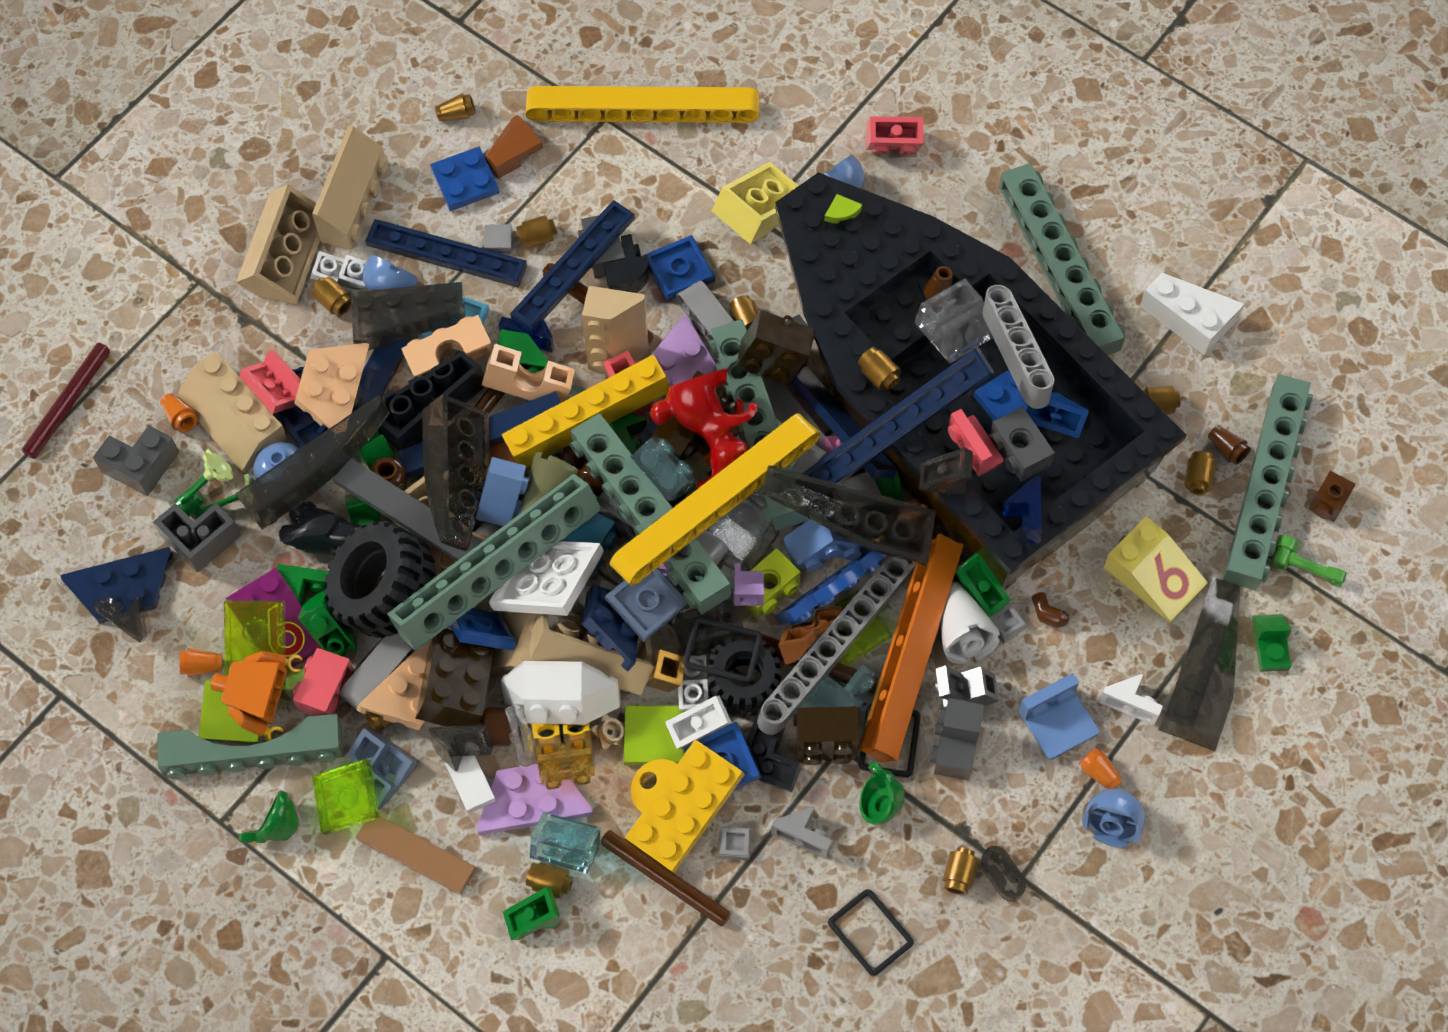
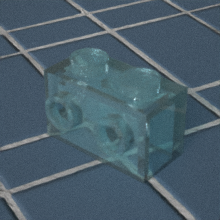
M651 437L630 457L668 501H676L697 481L692 476L693 471L689 465L683 460L679 461L673 454L675 450L666 439Z
M543 812L531 835L530 858L588 874L599 850L601 827Z

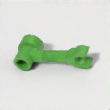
M1279 535L1277 537L1275 552L1270 562L1272 566L1286 570L1290 564L1312 574L1314 573L1334 586L1341 587L1342 583H1344L1347 572L1314 563L1306 558L1304 559L1296 555L1300 545L1296 539L1287 535Z

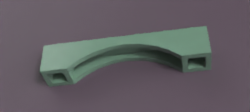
M337 714L306 717L300 724L284 735L265 743L250 746H227L212 743L188 730L157 733L158 768L164 777L179 779L185 777V774L192 773L207 776L213 775L215 771L220 770L242 772L247 767L257 766L260 769L274 768L275 764L287 763L291 766H299L305 764V761L312 760L323 763L332 762L335 758L343 757L342 724Z

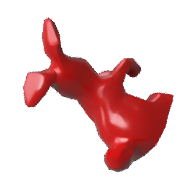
M728 368L670 386L666 397L654 403L650 410V416L656 425L666 424L670 417H674L682 426L699 433L706 439L710 447L712 475L696 484L697 489L749 450L746 442L731 434V429L753 418L757 410V404H749L746 412H744V402L737 398L735 411L732 415L723 411L715 390L717 387L722 386V384L727 383Z

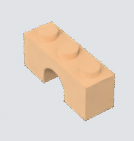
M476 315L474 317H465L449 328L437 329L431 336L424 339L412 340L401 349L413 376H418L419 378L430 373L431 368L440 364L441 357L448 351H463L476 362L491 355L493 347L479 316Z
M494 344L486 365L482 381L483 386L530 401L556 391L560 402L566 401L571 389L575 369L548 361L543 370L532 373L520 365V351Z

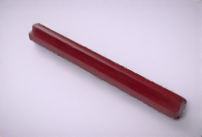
M100 342L95 344L24 444L22 452L27 457L35 459L106 360L110 354V350L106 345Z

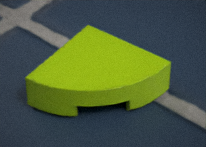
M837 194L825 214L824 221L839 223V221L853 219L861 212L862 204Z

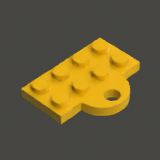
M694 740L678 764L667 759H657L646 763L636 772L631 784L633 803L642 814L625 836V839L675 873L745 774L697 740ZM651 774L656 775V785L651 789L643 788L644 778Z

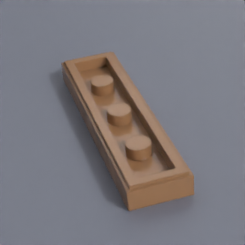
M372 811L356 835V839L359 842L459 895L462 894L476 871V867Z

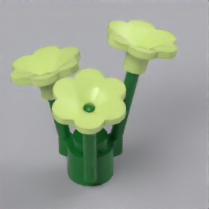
M209 449L203 455L204 467L206 469L202 477L191 488L174 500L175 504L189 517L194 514L197 518L215 503L222 507L237 500L244 501L250 498L254 505H257L258 508L262 507L260 491L256 486L254 478L250 477L249 474L244 475L246 487L236 491L237 494L205 507L202 506L205 499L198 491L215 478L219 481L225 480L229 482L233 479L234 475L230 465L224 462L221 456L211 452Z

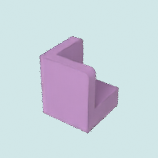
M735 563L734 606H763L764 573L762 571H740V563Z

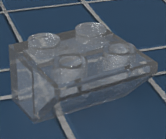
M966 279L959 281L921 303L914 322L949 363L993 338L982 313L984 301Z
M750 496L714 523L709 529L711 534L721 539L728 547V552L721 559L720 563L733 570L735 563H740V571H750L758 565L780 534L779 530L775 531L772 521L766 522L762 507Z

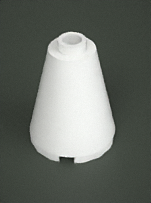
M952 581L940 620V631L946 658L952 663L964 664L967 663L966 658L975 657L977 661L990 654L999 645L998 636H1000V632L963 585Z

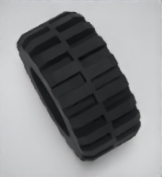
M374 521L367 523V526L362 525L356 528V532L349 534L344 539V544L337 547L334 552L336 555L333 560H330L328 565L329 573L325 575L324 583L327 588L324 589L325 598L329 600L327 605L330 612L339 622L370 637L384 638L398 634L387 613L433 580V577L436 576V566L433 564L435 563L433 552L426 541L390 521ZM384 570H385V573H384V575H383L382 580L380 581V583H379L378 586L376 587V584H377V581H378L379 577L381 576V574H382V573L384 572Z

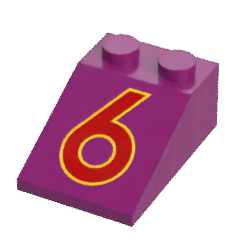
M276 567L225 598L231 611L258 652L267 651L282 654L287 659L293 655H299L303 659L301 662L314 655L317 648L322 649L298 619L302 607ZM291 661V666L295 667L301 662Z

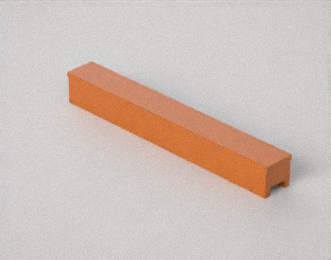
M937 534L936 539L924 537L858 747V750L878 759L877 761L879 762L898 761L964 544L957 543L942 534Z

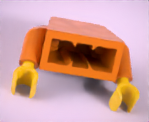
M260 651L244 657L241 662H233L228 675L215 673L211 680V689L223 692L221 702L228 706V714L241 728L258 736L265 735L266 741L272 740L271 732L273 730L284 733L281 727L273 726L269 728L267 723L273 724L286 674L296 675L302 671L301 669H294L291 666V661L301 662L303 659L299 655H293L287 659L282 654Z

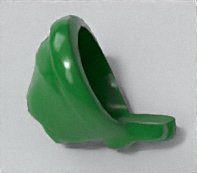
M873 761L868 768L874 775L866 781L862 788L859 806L862 818L866 822L877 826L883 825L894 818L895 814L903 808L906 790L901 783L894 779L893 773L883 769L878 762Z
M280 790L277 793L259 830L240 833L239 842L251 843L255 841L257 843H265L268 840L286 841L292 837L298 829L299 820L295 804L289 798L287 792Z

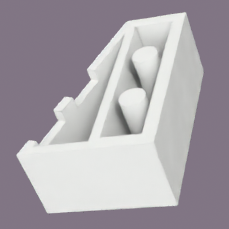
M1161 273L1146 288L1140 307L1205 355L1239 320L1245 304Z

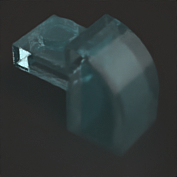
M861 665L846 686L831 675L825 674L808 699L819 707L858 706V711H860L867 703L858 696L860 693L865 695L875 682L872 679L875 672L868 666Z

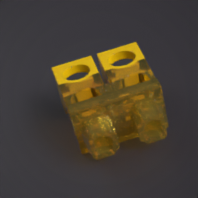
M590 722L585 725L562 724L565 742L563 744L559 724L531 723L541 784H545L548 790L558 789L564 780L574 779V783L577 785L589 784L591 776H595ZM574 725L585 727L577 733L568 731ZM546 729L554 731V734L549 737L538 735Z

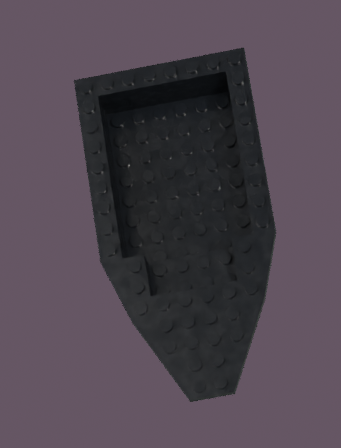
M819 172L775 202V209L803 315L808 326L814 329L813 337L817 344L833 396L861 429L867 427L975 348H980L993 369V375L883 453L897 468L900 482L915 498L929 505L932 517L955 542L964 544L963 550L969 557L975 553L982 556L1003 589L1010 587L1028 569L1040 560L1046 559L1108 511L1126 493L1144 483L1146 478L1156 471L1164 456L1185 440L1187 435L1009 256L934 216ZM837 194L862 204L861 212L853 219L839 221V223L824 221L825 214ZM946 266L953 273L951 298L943 305H932L925 297L924 287L938 267ZM994 285L1005 286L1012 292L1054 376L1052 393H1059L1089 411L1079 438L1036 425L1055 454L1050 467L1023 481H1020L1016 473L1012 474L1005 463V457L1000 450L998 451L1004 459L1003 464L978 476L974 468L967 463L958 444L951 439L948 433L950 416L959 409H962L966 417L974 415L988 436L991 432L992 422L994 421L974 398V391L1009 370L982 313L987 289ZM872 347L882 350L901 369L900 381L890 390H879L861 371V366L858 364L860 357ZM1013 443L1018 448L1026 447L1022 443Z

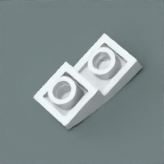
M319 251L310 279L318 280L321 277L326 278L330 276L343 287L364 288L363 269L366 261L349 255L342 259Z
M706 655L690 656L689 663L707 667ZM685 668L682 684L678 687L679 711L689 710L708 700L707 673Z
M473 751L445 763L468 814L495 802V797Z

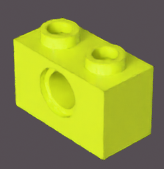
M775 549L750 570L762 571L764 573V583L772 582L776 587L773 589L764 588L763 606L745 607L758 619L764 613L768 615L773 612L778 606L779 600L785 595L787 597L793 595L800 587L801 572L778 549Z

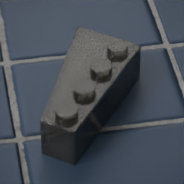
M462 282L351 292L354 344L368 343V351L378 347L383 349L392 346L391 343L403 339L413 340L418 338L419 334L432 331L433 333L440 328H449L467 317L466 299Z

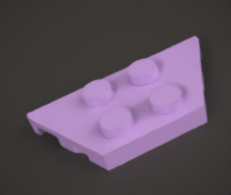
M687 315L679 320L651 354H654L666 375L669 386L692 379L697 370L704 375L718 371L714 360Z
M556 760L497 770L491 786L495 802L484 806L477 826L478 835H485L593 816L592 807Z

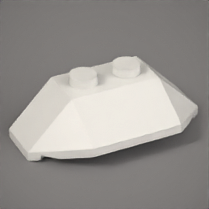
M523 661L501 679L504 704L526 723L585 725L619 708L621 705L618 679L612 676L608 677L600 670L584 662Z

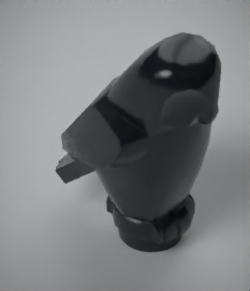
M301 500L291 507L289 511L291 524L281 527L279 538L283 544L293 546L307 553L334 556L336 555L334 552L337 547L342 546L345 542L344 539L349 534H354L356 532L355 529L360 527V525L349 523L337 513L318 508L311 501L304 502Z

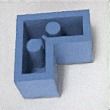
M492 457L482 488L476 515L477 520L504 526L512 520V517L519 515L522 497L525 495L529 478L524 477L525 465Z
M826 510L820 511L810 518L809 521H806L783 538L791 563L797 569H804L808 572L819 570L823 567V563L830 558L857 559L862 555V551L871 546L860 515Z

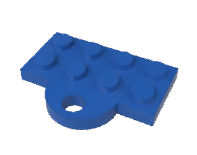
M882 546L864 551L860 557L847 563L774 616L780 625L789 622L791 625H794L797 622L805 621L814 614L811 609H817L820 606L824 607L837 598L836 594L856 585L860 581L859 578L866 573L870 574L881 567L883 564L880 560L888 554Z

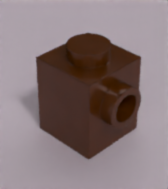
M1330 470L1309 509L1314 511L1320 518L1335 522L1356 484Z

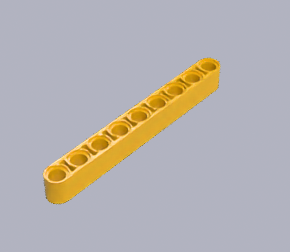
M533 86L526 92L525 115L529 120L537 122L751 123L757 121L760 116V94L757 89L750 87Z
M801 414L793 415L619 549L610 560V566L629 585H636L807 452L818 441L821 432Z

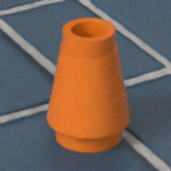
M172 393L162 397L160 405L172 428L182 433L193 429L197 423L195 410Z
M187 648V651H180V674H187V677L222 671V653Z
M1096 747L1078 763L1083 768L1082 772L1107 789H1114L1123 780L1104 751L1100 752Z

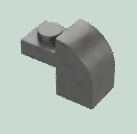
M948 666L936 668L937 679L935 681V688L939 697L943 700V707H947L948 698L983 704L984 706L999 702L995 674L989 670L978 667L959 673Z

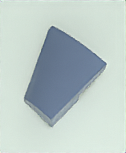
M363 728L348 752L353 764L359 769V777L363 785H367L374 799L372 804L376 809H382L418 763V761L378 731Z

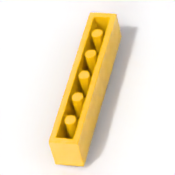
M653 354L503 433L502 436L515 461L518 464L525 465V468L532 465L536 452H542L541 458L544 459L570 445L573 442L571 430L600 413L606 422L610 424L667 394L670 386L666 375Z

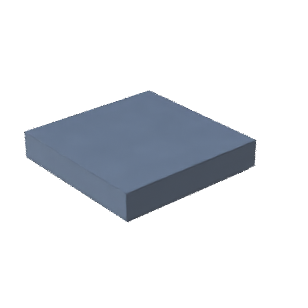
M658 568L636 585L631 586L624 580L605 596V600L643 642L648 640L688 606L684 596Z

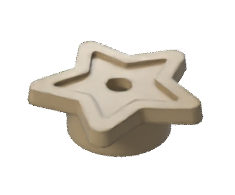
M607 714L601 716L600 724L592 727L590 730L599 737L601 749L606 750L610 745L624 746L622 737L625 723L610 718Z

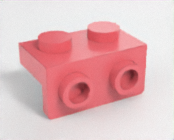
M275 350L268 351L264 362L242 368L239 377L272 414L297 406L294 402L301 379Z
M962 409L951 414L948 433L951 439L958 444L967 463L974 468L978 476L1003 464V457L974 415L966 417Z

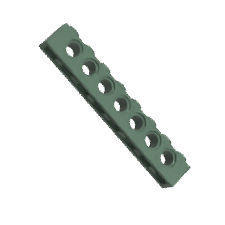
M1031 163L1001 173L999 189L1064 312L1107 355L1121 351L1125 339L1124 328L1120 323L1117 324L1113 317L1111 304L1104 300L1098 280L1093 279L1091 276L1088 261L1085 257H1081L1075 237L1069 235L1063 215L1058 214L1056 211L1054 199L1051 193L1046 192L1041 174L1038 171L1035 172ZM1070 280H1075L1079 283H1072ZM1082 302H1087L1090 306L1084 305ZM1094 324L1101 325L1103 328H1097Z
M741 319L712 328L713 340L709 341L713 357L719 356L721 361L716 364L717 370L728 368V385L725 386L728 403L734 402L735 405L737 398L743 400V402L747 399H753L750 402H744V412H746L749 404H757L754 417L740 424L743 432L738 433L739 438L746 442L750 449L778 428V424L762 376L736 367L738 354L729 356L733 353H739L741 339L747 332L744 321ZM739 376H745L742 379H736ZM755 422H761L757 426H751ZM791 464L757 490L758 497L764 496L766 504L762 505L766 522L772 521L775 531L809 521ZM779 493L785 494L781 498H774V496Z
M1278 374L1275 379L1222 579L1224 582L1256 591L1260 582H1266L1270 566L1266 565L1268 556H1273L1277 542L1272 540L1274 531H1279L1283 519L1282 515H1278L1280 506L1285 507L1289 491L1284 490L1286 482L1291 483L1295 471V466H1291L1292 458H1297L1301 447V442L1297 441L1298 434H1303L1307 423V418L1303 417L1304 410H1309L1313 399V394H1309L1310 382ZM1284 407H1289L1293 411H1287ZM1278 431H1283L1287 435H1281L1278 433ZM1271 455H1277L1281 460L1274 459ZM1265 479H1271L1275 484H1269ZM1258 503L1266 504L1269 509L1260 507ZM1252 528L1260 529L1263 534L1255 533ZM1245 553H1252L1257 559H1251Z
M600 413L571 430L573 442L570 443L573 452L578 458L583 457L585 459L590 475L594 479L597 477L603 483L602 489L610 500L613 498L619 504L617 507L625 521L631 520L635 526L634 531L637 536L673 509ZM597 449H605L601 453L594 452ZM615 469L621 470L619 473L616 474L609 473L610 471ZM630 490H635V491H637V493H635V494H633V495H627V494H625L626 492H628V491H630ZM646 511L653 512V514L650 516L641 515ZM696 538L663 563L668 569L666 573L674 586L680 585L688 605L691 608L696 607L701 614H704L731 596L730 582ZM678 554L686 555V557L681 560L674 558V556ZM694 576L703 577L702 580L697 582L690 580Z
M572 474L387 613L401 638L416 651L442 630L451 626L454 621L467 611L473 609L492 592L498 590L513 576L522 572L525 567L538 557L543 556L559 541L568 537L571 532L584 522L589 521L592 516L601 510L589 484L575 474Z

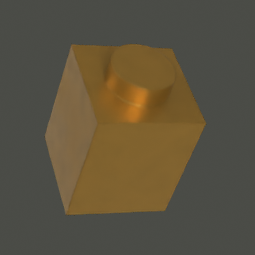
M661 649L653 653L655 667L646 686L668 693L680 687L685 670L683 665L684 657Z

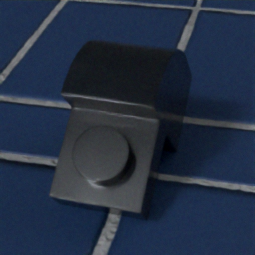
M631 234L621 236V245L625 259L604 263L608 289L638 293L648 280L647 255L641 256L639 244H633Z

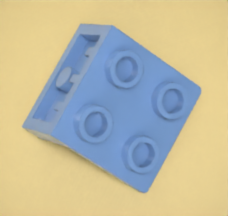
M1073 673L1022 699L1018 713L1048 760H1053L1099 734L1098 727L1075 693L1079 682Z

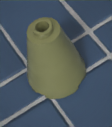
M536 452L533 457L520 513L572 474L577 476L579 470L549 455L547 460L541 458L543 453ZM584 474L580 479L586 482L587 476Z

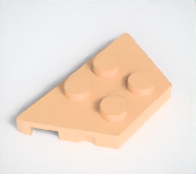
M368 343L311 349L305 361L294 404L304 412L311 414L319 425L322 426L324 424L336 434L335 438L341 442L344 441L369 348Z
M431 640L414 651L358 704L356 710L363 714L366 711L384 716L383 720L392 723L399 722L406 727L420 730L427 722L415 719Z

